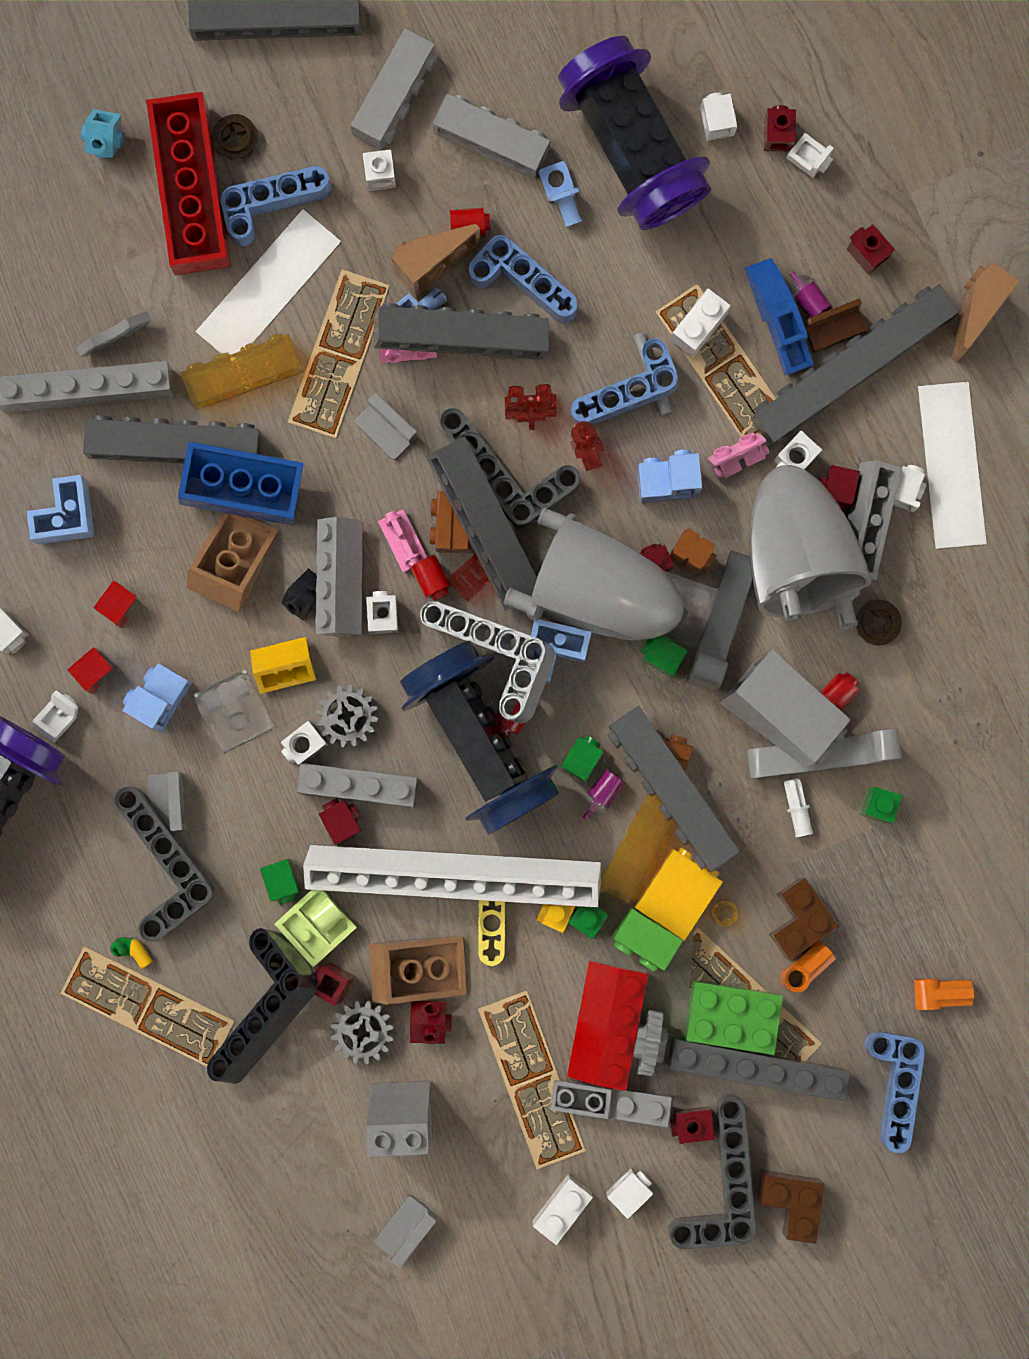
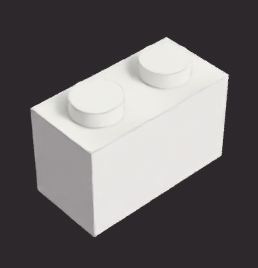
M707 289L675 329L671 342L694 358L728 315L731 305L710 289Z
M568 1174L533 1219V1227L557 1245L593 1198L592 1192Z

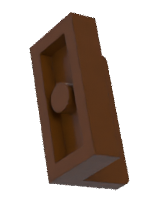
M860 298L807 319L804 326L813 353L856 337L859 334L866 333L868 329L859 311L862 305Z

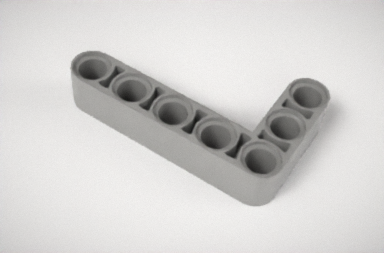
M435 601L427 602L422 607L420 613L421 620L426 626L458 639L471 641L472 644L516 660L500 700L499 710L501 715L508 720L521 724L528 722L534 715L555 660L553 647L538 638ZM441 611L440 619L435 622L436 613ZM466 620L465 628L459 632L460 623ZM491 629L489 639L484 641V633ZM516 638L515 647L509 650L510 641ZM541 647L542 654L535 660L534 652ZM527 675H531L530 684L527 687H524L523 682L525 677ZM517 702H520V711L514 715L513 707Z
M898 729L843 737L839 742H832L827 748L830 753L819 765L814 763L808 767L803 766L778 746L747 750L750 779L901 759Z

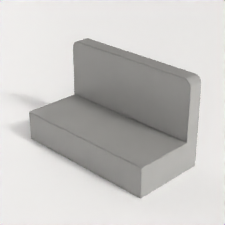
M375 392L367 400L369 406L354 420V423L392 460H396L418 438L417 431Z
M167 772V774L148 775L149 802L169 826L170 831L186 830L183 773ZM150 816V830H151V829L153 828V826H154V820H153V818Z
M409 1195L375 1238L374 1243L389 1254L391 1262L400 1269L437 1221V1215L412 1195Z

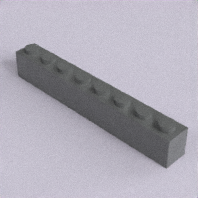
M939 284L933 289L927 286L915 296L917 299L910 305L906 302L901 304L892 312L894 315L886 322L882 318L869 328L871 332L863 338L860 334L846 344L848 349L841 354L838 351L833 352L823 360L825 365L818 370L814 367L810 368L800 376L801 382L794 387L789 383L777 392L779 396L771 403L767 399L754 408L756 413L751 421L766 439L768 445L772 447L953 320L960 311L942 286Z

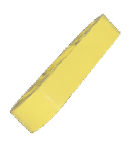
M479 900L478 955L484 964L495 966L503 960L505 955V902L495 901V906L501 905V912L496 910L483 912V905L489 906V901ZM490 914L496 915L500 919V927L493 932L486 930L483 925L484 918ZM483 934L487 936L501 935V941L495 940L494 943L495 949L500 950V955H496L493 961L489 960L488 955H483V950L489 947V939L482 940Z

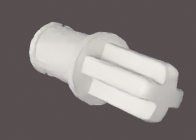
M796 778L785 781L784 787L789 804L787 812L791 813L795 837L813 834L807 809L810 808V805H806L801 780Z

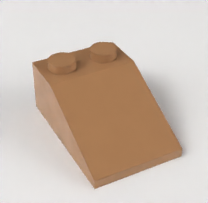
M473 224L414 238L408 244L406 242L401 243L394 249L393 256L391 257L394 274L413 296L417 298L481 245L479 226Z
M992 260L986 268L980 265L964 286L968 291L962 298L952 360L956 363L971 347L1019 283L1018 279Z
M223 513L189 568L187 589L239 612L255 584L279 530L253 518Z
M463 936L369 943L373 1002L388 1005L467 995Z

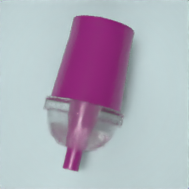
M794 271L790 273L793 279L790 285L792 297L798 301L811 317L832 309L833 306L820 290L814 278L808 275L797 276Z
M606 769L589 792L584 794L583 807L586 813L582 818L588 820L591 815L601 816L608 812L610 805L626 782Z

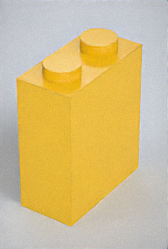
M680 848L678 852L671 849L634 908L685 941L723 881L717 878L720 873L716 870L708 872L706 868L700 870L697 864L693 862L692 854L683 848Z

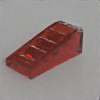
M476 554L451 574L449 579L451 586L467 602L490 582L484 569L477 563L479 559ZM471 568L481 577L479 581L469 571ZM462 577H464L472 585V587H470Z

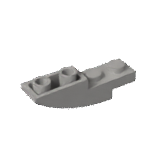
M554 1080L550 1110L670 1127L673 1097L646 1093V1091L626 1088V1091L589 1083Z

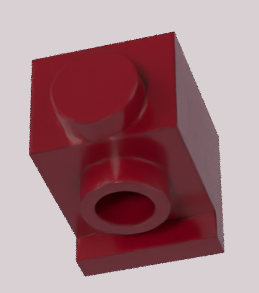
M655 543L643 548L639 553L659 566L665 573L671 571L674 567V563L665 545L661 546V544L657 545Z

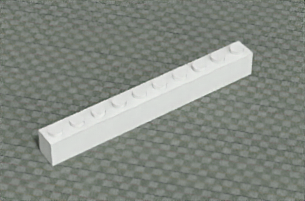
M310 845L303 865L305 889L598 907L601 888V862Z

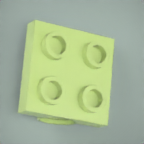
M311 890L274 924L312 967H315L357 928L324 890Z

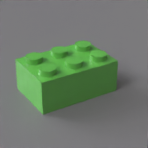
M692 980L684 1039L690 1042L774 1055L783 996L777 993Z

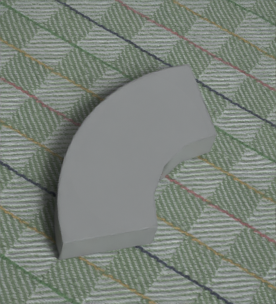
M147 311L128 317L115 326L89 337L76 350L80 357L96 353L111 346L112 342L124 336L128 337L150 323L151 318Z

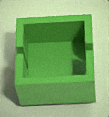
M630 907L611 938L616 940L613 946L629 956L632 952L640 955L639 962L656 972L658 967L665 971L683 942L682 939Z

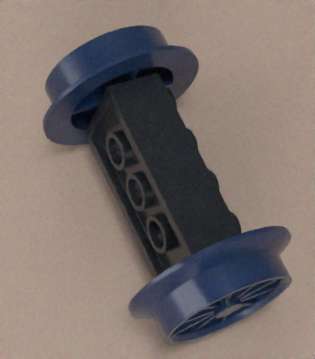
M467 641L434 657L410 672L400 681L408 696L401 709L407 711L427 702L484 801L486 802L497 797L465 817L466 821L480 820L487 834L490 835L560 794L551 779L558 766L554 765L530 779L527 778L525 774L527 768L521 758L514 756L510 749L512 747L510 738L504 731L501 732L495 723L498 721L496 714L490 706H485L481 699L483 696L481 688L475 681L471 682L469 678L492 662L494 656H479L472 642Z

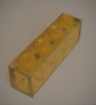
M275 334L267 338L268 342L259 345L250 343L242 346L240 351L230 355L228 352L221 353L213 358L214 361L205 364L197 362L187 366V370L180 373L195 410L303 373L290 335Z
M648 793L601 877V889L628 904L631 899L635 901L638 899L644 885L640 884L644 874L650 875L658 862L654 858L659 847L664 850L672 834L668 833V830L674 821L672 819L667 821L658 809V806L661 805L656 795L650 797Z

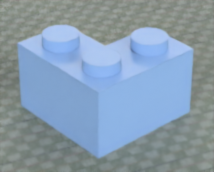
M678 450L674 452V455L669 456L668 461L661 462L660 458H647L643 460V463L638 464L637 474L640 502L697 498L702 489L699 453L692 454L691 450Z
M82 475L53 478L56 507L27 511L30 540L37 545L95 537L88 481Z
M538 619L537 622L534 621L531 636L551 645L555 651V660L556 657L585 663L592 632ZM541 647L534 652L535 660L542 654ZM555 660L548 675L546 684H550ZM527 675L525 679L531 680V675Z
M158 663L155 668L151 666L145 674L143 681L146 683L143 688L137 686L135 690L131 689L123 700L125 707L122 711L148 727L163 732L192 683Z

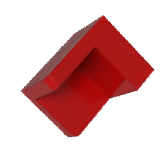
M113 580L93 608L122 628L128 620L124 615L137 597Z
M93 647L67 670L86 692L92 694L100 687L98 682L112 671V667L103 658L100 650Z

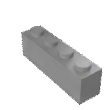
M407 29L403 30L350 125L353 136L380 150H383L386 143L390 144L393 141L397 132L395 126L399 119L404 120L410 109V104L408 103L413 95L417 96L424 84L422 78L426 71L430 72L435 66L437 56L434 43Z
M446 94L432 123L434 134L533 179H536L550 150V140L542 132L526 130L516 120L511 118L504 120L496 116L495 112L487 107L481 106L478 108L471 105L468 99L460 95L452 96Z
M873 460L860 463L858 470L860 474L854 501L850 507L847 520L858 540L871 580H876L901 467Z
M337 516L317 520L316 635L335 637L361 635L362 520Z
M300 763L297 793L415 808L418 778Z

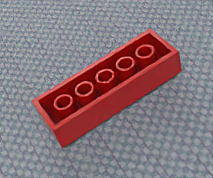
M203 92L146 100L170 268L174 275H182L231 267L225 221L220 201L221 194L208 105Z

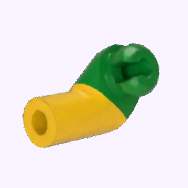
M120 937L110 946V951L114 956L133 957L140 969L154 962L142 942L138 939Z

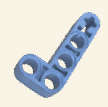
M312 166L226 188L220 196L227 230L232 241L238 246L250 245L256 237L252 216L322 200L330 194L331 182L324 168ZM320 179L321 186L315 187V180ZM302 182H305L307 190H303ZM294 185L297 187V190L292 194H285L283 192L286 186ZM260 192L269 193V197L266 200H256V196ZM238 198L242 200L241 204L236 208L228 206L232 199ZM238 226H248L245 234H235Z
M502 235L493 237L470 262L469 279L476 288H488L503 274L557 322L565 324L575 318L578 304L576 297L508 237ZM497 247H504L508 250V253L503 257H498L493 251ZM524 265L530 271L526 275H518L514 269L517 266ZM481 267L486 268L489 274L486 277L479 278L474 274L475 270ZM539 284H546L551 290L546 294H540L535 288ZM560 304L562 306L569 304V311L567 309L560 311Z
M654 338L649 339L642 346L641 352L647 369L646 372L577 398L571 406V414L575 422L583 427L591 426L674 393L678 387V377L665 343L660 339ZM652 348H659L662 350L663 355L658 360H651L647 357V353ZM663 374H668L673 378V382L667 387L660 386L657 380ZM643 385L646 388V392L641 397H634L630 394L632 387ZM609 395H615L619 398V403L613 408H608L604 405L605 398ZM598 400L601 413H598L597 408H595L594 401ZM582 406H586L589 410V416L586 418L579 414L581 413L580 408Z
M873 1031L865 1039L866 1051L877 1059L891 1062L880 1140L891 1152L896 1154L903 1153L909 1149L912 1142L925 1048L919 1040L910 1036ZM883 1037L886 1040V1048L883 1052L876 1053L873 1049L874 1041ZM912 1042L915 1046V1053L912 1057L905 1058L902 1049L905 1044ZM903 1072H909L911 1076L910 1083L905 1087H900L898 1084L899 1075ZM904 1101L906 1112L901 1116H895L893 1112L895 1104ZM893 1120L897 1123L904 1124V1126H895L891 1123V1121ZM897 1132L902 1138L901 1141L896 1140L894 1145L889 1138L890 1136H895Z

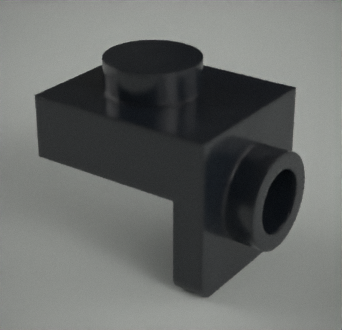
M308 568L287 589L282 600V604L286 609L301 620L307 617L310 609L316 604L317 575Z

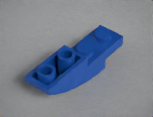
M770 258L745 267L744 269L762 321L767 322L784 375L814 365L805 340L808 335L792 294L773 259Z

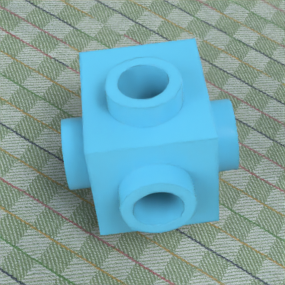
M93 109L81 131V140L85 141V153L94 154L99 158H113L117 150L123 147L125 133L121 131V114Z

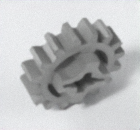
M340 685L337 686V694L335 695L328 690L326 692L329 697L328 701L319 700V703L324 706L323 710L315 712L316 715L322 717V720L318 721L316 725L318 727H325L321 735L323 737L331 735L330 743L333 745L337 740H341L342 748L346 747L347 741H351L353 747H357V739L359 738L367 742L368 739L365 735L367 731L375 733L371 723L379 722L378 718L372 716V713L376 712L378 707L369 705L373 698L371 696L363 698L364 689L362 688L357 693H354L352 685L348 686L347 691H343ZM348 697L359 700L363 706L354 707L350 705ZM337 701L338 707L336 711L328 716L331 706ZM344 704L350 713H355V716L350 719L351 729L344 720H340V717L344 715ZM366 717L363 728L357 732V724L360 719ZM338 725L343 727L347 736L337 734L331 727Z
M356 1000L355 1008L353 1009L346 1004L344 1006L346 1014L337 1012L335 1016L340 1021L339 1023L331 1024V1028L337 1030V1033L331 1035L330 1038L339 1042L334 1048L335 1051L343 1049L345 1051L342 1057L344 1060L349 1055L353 1056V1064H357L360 1058H363L365 1064H369L370 1056H373L378 1061L381 1058L379 1051L388 1052L389 1050L385 1042L393 1041L394 1039L392 1035L388 1034V1031L394 1029V1025L386 1024L390 1014L381 1015V1005L375 1009L371 1008V1000H368L365 1006H361L360 1001ZM361 1012L358 1021L355 1023L346 1022L351 1015ZM372 1015L379 1021L382 1030L374 1027L371 1022ZM364 1019H366V1031L370 1032V1035H366L359 1045V1033L355 1032V1029H359L364 1023ZM343 1034L351 1038L354 1043L353 1049L348 1046ZM371 1041L379 1042L375 1048L364 1052L367 1043Z
M648 1010L645 1024H639L633 1052V1058L639 1059L638 1074L652 1076L656 1062H663L668 1033L667 1029L662 1028L663 1013Z

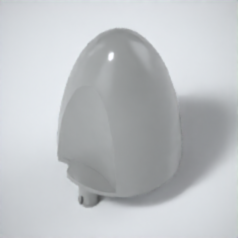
M782 465L774 468L764 478L757 491L750 523L751 569L759 611L768 616L784 617L785 621H794L806 614L835 607L840 629H850L853 626H857L858 622L855 617L852 601L860 595L862 588L868 587L871 584V577L849 521L832 494L812 474L792 465Z
M546 507L543 508L538 519V525L553 529L557 533L541 566L532 596L510 587L505 596L504 605L527 613V617L535 622L543 616L574 628L624 640L652 639L669 633L680 623L684 609L681 595L674 582L659 566L624 544L579 523L578 515L570 513L568 516H564Z

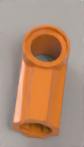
M819 940L795 962L783 969L780 974V984L787 991L802 992L836 958L827 946ZM792 971H797L801 975L802 980L797 987H792L788 981L789 974Z
M915 979V1010H938L941 1007L973 1006L974 988L972 980L940 981V979Z

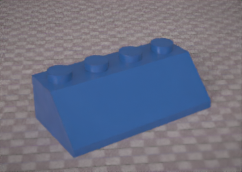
M188 442L178 501L183 506L293 526L304 463Z

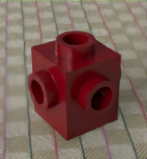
M412 1001L410 1010V1043L445 1044L446 1032L452 1031V1014H446V1002Z

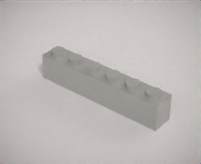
M167 361L0 377V409L4 413L175 397L173 369Z

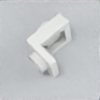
M804 133L786 158L814 178L819 171L824 173L834 160L830 157L834 148L831 145L825 148L808 134Z
M55 691L51 696V701L34 718L31 726L55 743L76 720L79 707L69 695H62Z

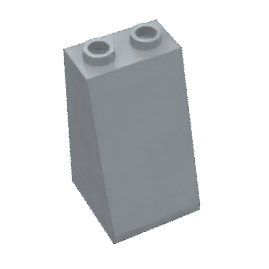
M772 649L755 660L719 702L805 767L814 763L819 765L830 753L827 748L832 742L837 743L847 733L844 727L850 721L843 712Z
M430 1081L372 1083L366 1122L367 1157L429 1154L432 1143Z

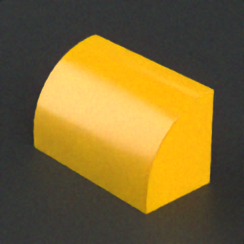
M306 637L250 650L253 675L260 694L316 680Z

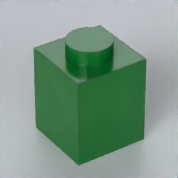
M661 635L655 637L654 640L647 639L640 652L645 654L642 662L672 678L688 650Z
M587 735L584 739L578 737L560 768L586 782L604 752L599 749L601 744Z
M875 786L868 787L860 815L887 824L894 823L902 795Z
M290 859L259 868L271 902L278 900L279 905L296 900L295 894L301 892Z
M577 906L568 923L593 939L609 914L598 907Z

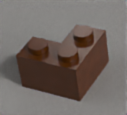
M806 878L797 879L777 893L793 918L769 935L786 959L791 960L838 928V925Z
M761 1170L757 1200L764 1206L786 1209L782 1232L787 1240L817 1244L824 1183L819 1178Z

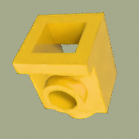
M543 904L536 920L563 933L575 906Z

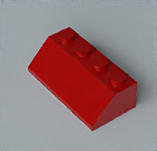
M589 961L567 1077L597 1086L626 1091L647 984V972Z

